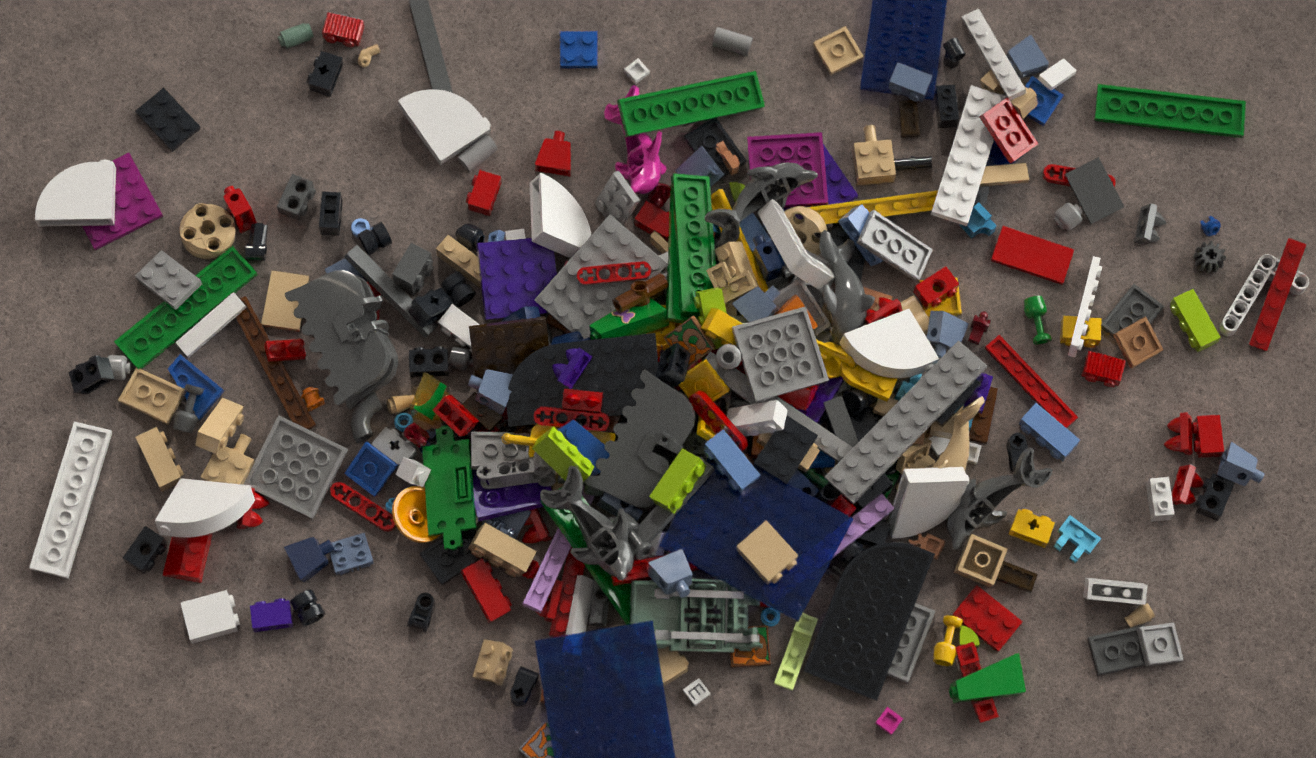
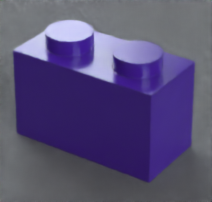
M280 598L275 599L272 603L259 601L250 606L254 633L293 627L291 603L289 600Z

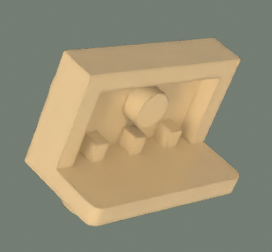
M925 437L923 445L913 444L898 458L896 470L903 474L904 469L930 468L936 462L928 455L932 441Z
M484 640L472 677L502 685L513 649L503 642Z

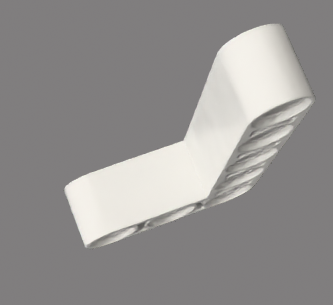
M771 199L758 211V215L784 262L794 275L819 290L834 278L832 271L826 265L807 254L783 209L775 200Z
M1264 254L1260 257L1219 326V331L1222 335L1232 336L1237 331L1267 279L1273 280L1280 261L1279 259L1270 254ZM1262 262L1267 263L1270 268H1265ZM1297 270L1289 292L1295 295L1302 294L1309 285V278ZM1253 277L1258 278L1261 283L1254 282ZM1295 281L1300 282L1303 287H1298ZM1243 293H1249L1251 298H1246ZM1234 308H1240L1242 313H1237ZM1225 323L1232 324L1233 329L1227 328Z

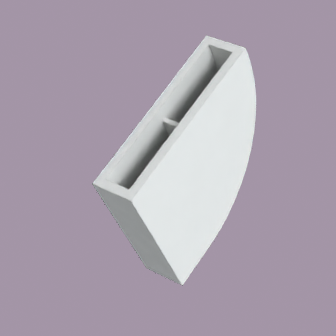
M421 90L398 100V107L440 166L473 145L485 134H490L489 127L491 125L487 118H482L474 106L454 93L444 90Z
M104 159L99 162L81 163L67 168L56 175L47 184L39 197L35 212L37 225H115L116 167L114 162Z
M540 173L530 182L532 242L572 258L591 236L590 226L582 208L561 184L549 176Z
M910 309L844 333L839 342L844 351L859 366L869 372L889 378H906L923 372L927 373L939 360Z
M963 467L904 469L893 503L895 509L890 513L887 522L890 524L889 532L892 539L923 533L939 525L949 517L959 506L962 495L969 484V477L966 475Z
M180 478L155 519V523L160 535L173 537L202 536L221 530L237 521L249 510L255 498L250 485Z

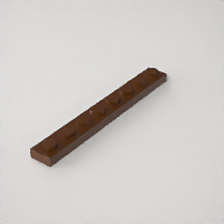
M247 297L240 298L247 308L235 318L290 420L308 430L316 427L282 361L268 362L264 344L266 341H270Z

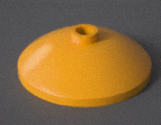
M412 486L401 491L396 496L392 507L393 520L398 530L406 538L418 543H427L438 538L440 535H428L425 488Z

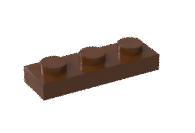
M990 387L982 414L977 412L973 417L969 431L970 441L987 444L998 388Z

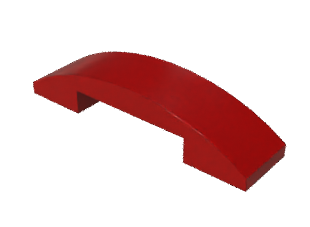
M974 642L955 647L962 678L981 670L980 659ZM993 698L971 701L980 723L999 717Z

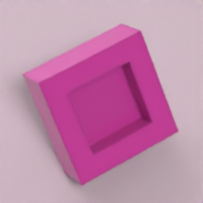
M887 707L875 724L892 735L903 718Z

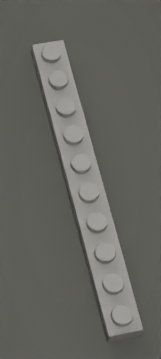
M711 351L705 358L729 389L751 404L778 400L787 409V416L818 435L814 442L818 446L817 448L837 462H840L853 448L777 396L754 402L745 374L736 368L727 370L719 366L716 355Z

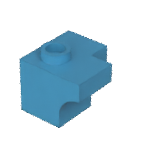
M980 203L973 207L968 225L959 224L971 239L981 233L990 236L997 227L991 220V214Z

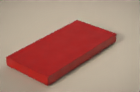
M1002 226L991 261L1063 285L1075 249Z

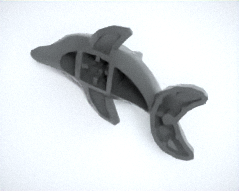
M789 162L748 170L747 175L751 176V180L738 196L733 209H716L705 215L704 220L706 222L716 224L723 229L717 242V248L727 242H736L740 234V222L754 211L764 207L771 199L775 200L783 209L788 195L801 185L817 178V172L805 170L799 164Z
M824 230L821 233L819 248L823 258L832 265L835 276V294L825 284L823 285V299L833 320L830 342L841 346L839 342L844 333L864 326L867 310L873 305L875 297L865 294L860 279L847 264L855 249L854 241L847 239L842 245L837 247L831 234Z
M1027 448L1021 453L1014 474L991 478L976 484V479H971L962 495L959 506L947 518L946 528L952 537V547L954 550L960 549L970 533L978 527H989L997 524L1007 515V511L994 510L1011 492L1022 485L1038 488L1049 480L1053 469L1035 470L1033 448Z
M570 466L562 489L555 491L542 490L540 494L541 500L550 508L571 511L588 547L572 548L571 553L578 561L588 565H599L608 574L623 581L633 568V553L627 541L628 519L624 509L618 510L614 524L603 514L582 502V476L578 468Z

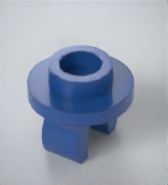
M1209 216V222L1207 223L1203 220L1200 221L1201 228L1206 236H1213L1219 232L1221 223L1214 219V217Z

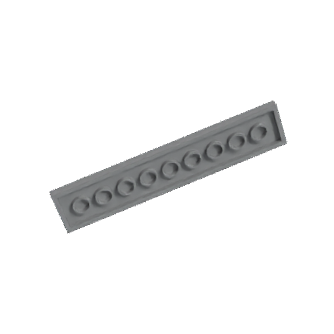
M958 340L825 476V479L854 504L984 372L987 365Z

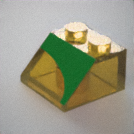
M425 372L411 403L410 410L412 418L434 426L435 421H439L440 417L433 409L449 393H447L448 390L445 384Z

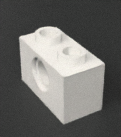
M1169 477L1150 478L1146 488L1151 522L1171 520L1174 516Z

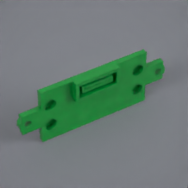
M445 425L436 429V445L422 447L423 465L431 469L425 482L428 535L436 536L443 534L444 549L457 550L459 547H463L461 531L476 529L471 449L469 439L455 441L454 430Z

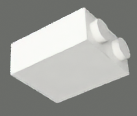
M227 590L181 602L189 639L192 644L238 631L237 625H240L237 613H233L232 609L235 606L233 595L229 596Z

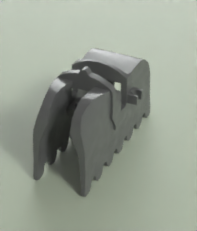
M337 270L285 293L288 301H298L299 303L298 307L294 309V316L299 319L306 318L307 320L306 324L302 326V333L306 336L314 335L315 339L310 343V350L314 353L321 352L323 355L318 360V367L322 370L329 369L331 372L325 380L326 384L330 387L337 386L339 389L333 397L336 405L339 406L346 401L348 409L352 410L365 397L389 384L396 375L399 364L398 355L388 338V323L385 320H376V311L381 308L383 299L381 296L374 297L369 284L364 279L348 271Z
M643 370L640 378L645 383V388L634 389L631 395L636 401V405L634 407L625 406L622 411L628 421L614 426L613 430L618 435V440H610L605 443L604 447L610 455L609 458H599L596 461V467L600 470L601 474L599 476L592 475L586 480L587 485L607 492L636 507H650L655 504L649 496L672 464V459L669 456L656 450L658 444L676 454H679L681 449L686 450L687 445H685V442L693 432L697 419V414L686 394L675 387L671 388L647 370Z

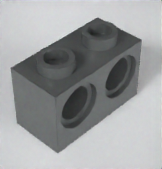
M292 174L277 205L278 213L298 221L301 216H305L308 210L307 203L309 199H313L316 192L313 182ZM300 187L306 188L304 192H297V189ZM291 204H298V207L295 209L289 208Z

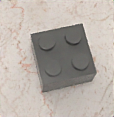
M410 243L392 273L393 281L404 292L415 296L417 292H421L425 284L423 282L426 276L429 277L434 269L431 253Z

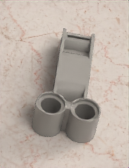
M536 452L534 457L483 464L478 467L476 472L477 476L481 479V486L485 489L536 482L545 487L555 484V470Z

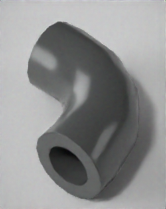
M375 392L361 400L352 413L350 426L356 443L363 442L373 436L370 419L375 413L383 410Z

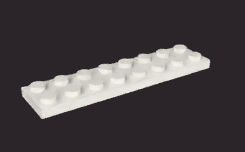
M971 85L931 215L964 226L968 225L994 140L979 116L1007 98L1006 96Z
M78 422L73 423L29 567L30 570L69 578L113 433L111 430Z

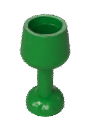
M1032 296L1024 300V313L1027 318L1034 319L1037 335L1033 338V344L1040 345L1051 342L1052 337L1044 332L1041 319L1047 313L1043 297Z

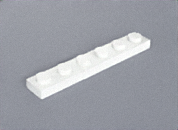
M977 9L962 16L966 27L1008 99L1011 101L1026 94L1024 85L980 10Z
M1093 256L1068 353V356L1076 357L1077 350H1082L1084 340L1080 338L1081 335L1085 336L1088 325L1084 324L1085 320L1089 321L1091 310L1088 309V306H1093L1095 295L1091 294L1092 291L1096 292L1099 282L1095 278L1100 277L1102 266H1099L1101 259L1099 257Z

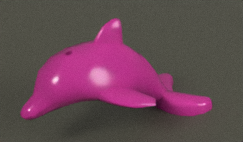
M633 85L625 98L639 95V89ZM609 103L605 108L604 116L610 122L621 125L625 136L618 105H611ZM659 131L653 141L647 133L629 137L625 136L627 163L617 162L615 169L620 171L626 180L630 181V187L635 193L647 194L658 185L661 175L666 172L667 168L660 162L658 154L662 142V133Z

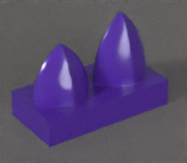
M581 348L566 350V357L569 361L568 365H552L558 381L570 389L592 358L590 354Z
M982 373L977 378L981 386L965 402L963 408L983 396L984 403L978 413L982 414L993 376Z

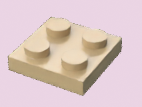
M846 26L813 42L815 50L830 75L864 58Z

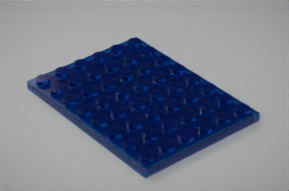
M708 458L706 462L714 467L715 471L678 511L659 547L669 553L682 549L687 562L798 622L854 519L790 484L785 485L756 466L754 468L760 474L759 479L741 493L738 489L735 491L728 482L730 479L727 475H722L716 468L718 464L714 459L710 460ZM766 520L798 555L797 564L789 571L786 568L781 573L783 576L776 583L770 582L768 585L736 551L737 545Z
M653 620L534 640L554 758H676Z

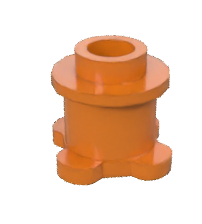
M312 386L303 390L301 398L307 404L306 407L309 412L325 404L324 398H321L318 393L319 389Z

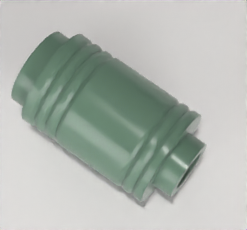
M302 23L280 31L278 41L281 47L285 46L288 49L310 41L314 36L309 23Z

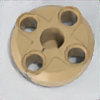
M199 203L183 217L180 224L181 241L187 251L193 256L201 259H215L233 245L236 234L234 219L225 209L217 205ZM202 212L206 214L203 217L197 216V214ZM224 223L230 224V226L226 228L222 227L221 225ZM187 235L194 236L192 239L185 238ZM213 245L218 246V249L211 250L209 248Z
M797 206L785 210L784 213L805 250L818 256L821 253L819 248L820 238H817L814 233L818 232L821 234L824 230L827 231L823 218L816 211L808 207ZM801 214L804 219H797L795 215Z

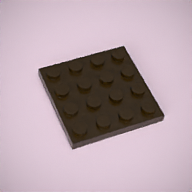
M545 316L469 326L475 377L481 379L486 370L513 375L518 366L530 354L549 346Z

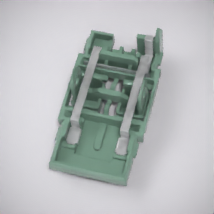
M692 579V582L717 584L691 583L688 587L690 594L681 598L677 591L669 595L665 594L654 581H631L630 646H653V648L663 649L669 647V651L734 653V649L751 651L763 648V644L758 643V629L754 627L748 629V606L760 605V585H753L752 583L736 584V580ZM714 606H716V609L721 610V614H706V609H713ZM684 608L700 609L699 613H684ZM684 617L699 618V623H689L687 626V622H684ZM706 618H721V623H716V625L706 623ZM716 642V649H710L713 648Z

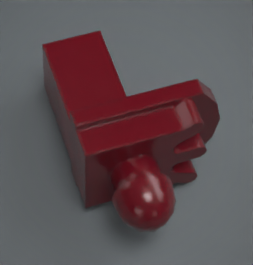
M658 183L650 191L648 196L649 202L655 203L657 208H661L670 197L671 187L667 184Z
M982 311L979 317L974 315L970 326L973 329L968 339L969 342L979 345L983 332H987L991 320H987V312Z
M414 422L404 430L403 434L408 441H411L419 448L425 446L427 439L430 437L428 432Z

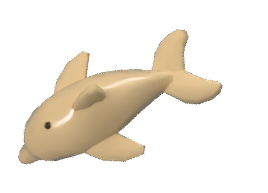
M983 396L970 403L955 416L954 430L949 444L930 468L963 467L965 471L970 446L969 420L977 414L983 405ZM900 482L897 483V485H896V489H897V490H898V487H899Z

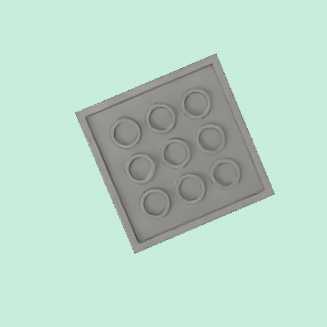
M806 307L731 328L736 345L741 352V361L754 402L829 381Z
M278 415L243 485H250L251 488H255V491L314 519L348 449Z

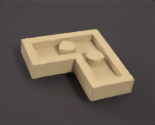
M721 262L706 270L714 288H722L725 304L757 287L750 271L747 270L732 278L725 262Z

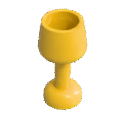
M951 615L943 617V623L947 626L944 642H939L934 646V663L948 667L953 665L956 649L951 643L954 630L962 625V619Z

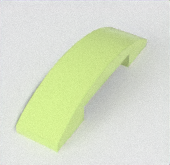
M799 613L774 684L793 691L818 618Z

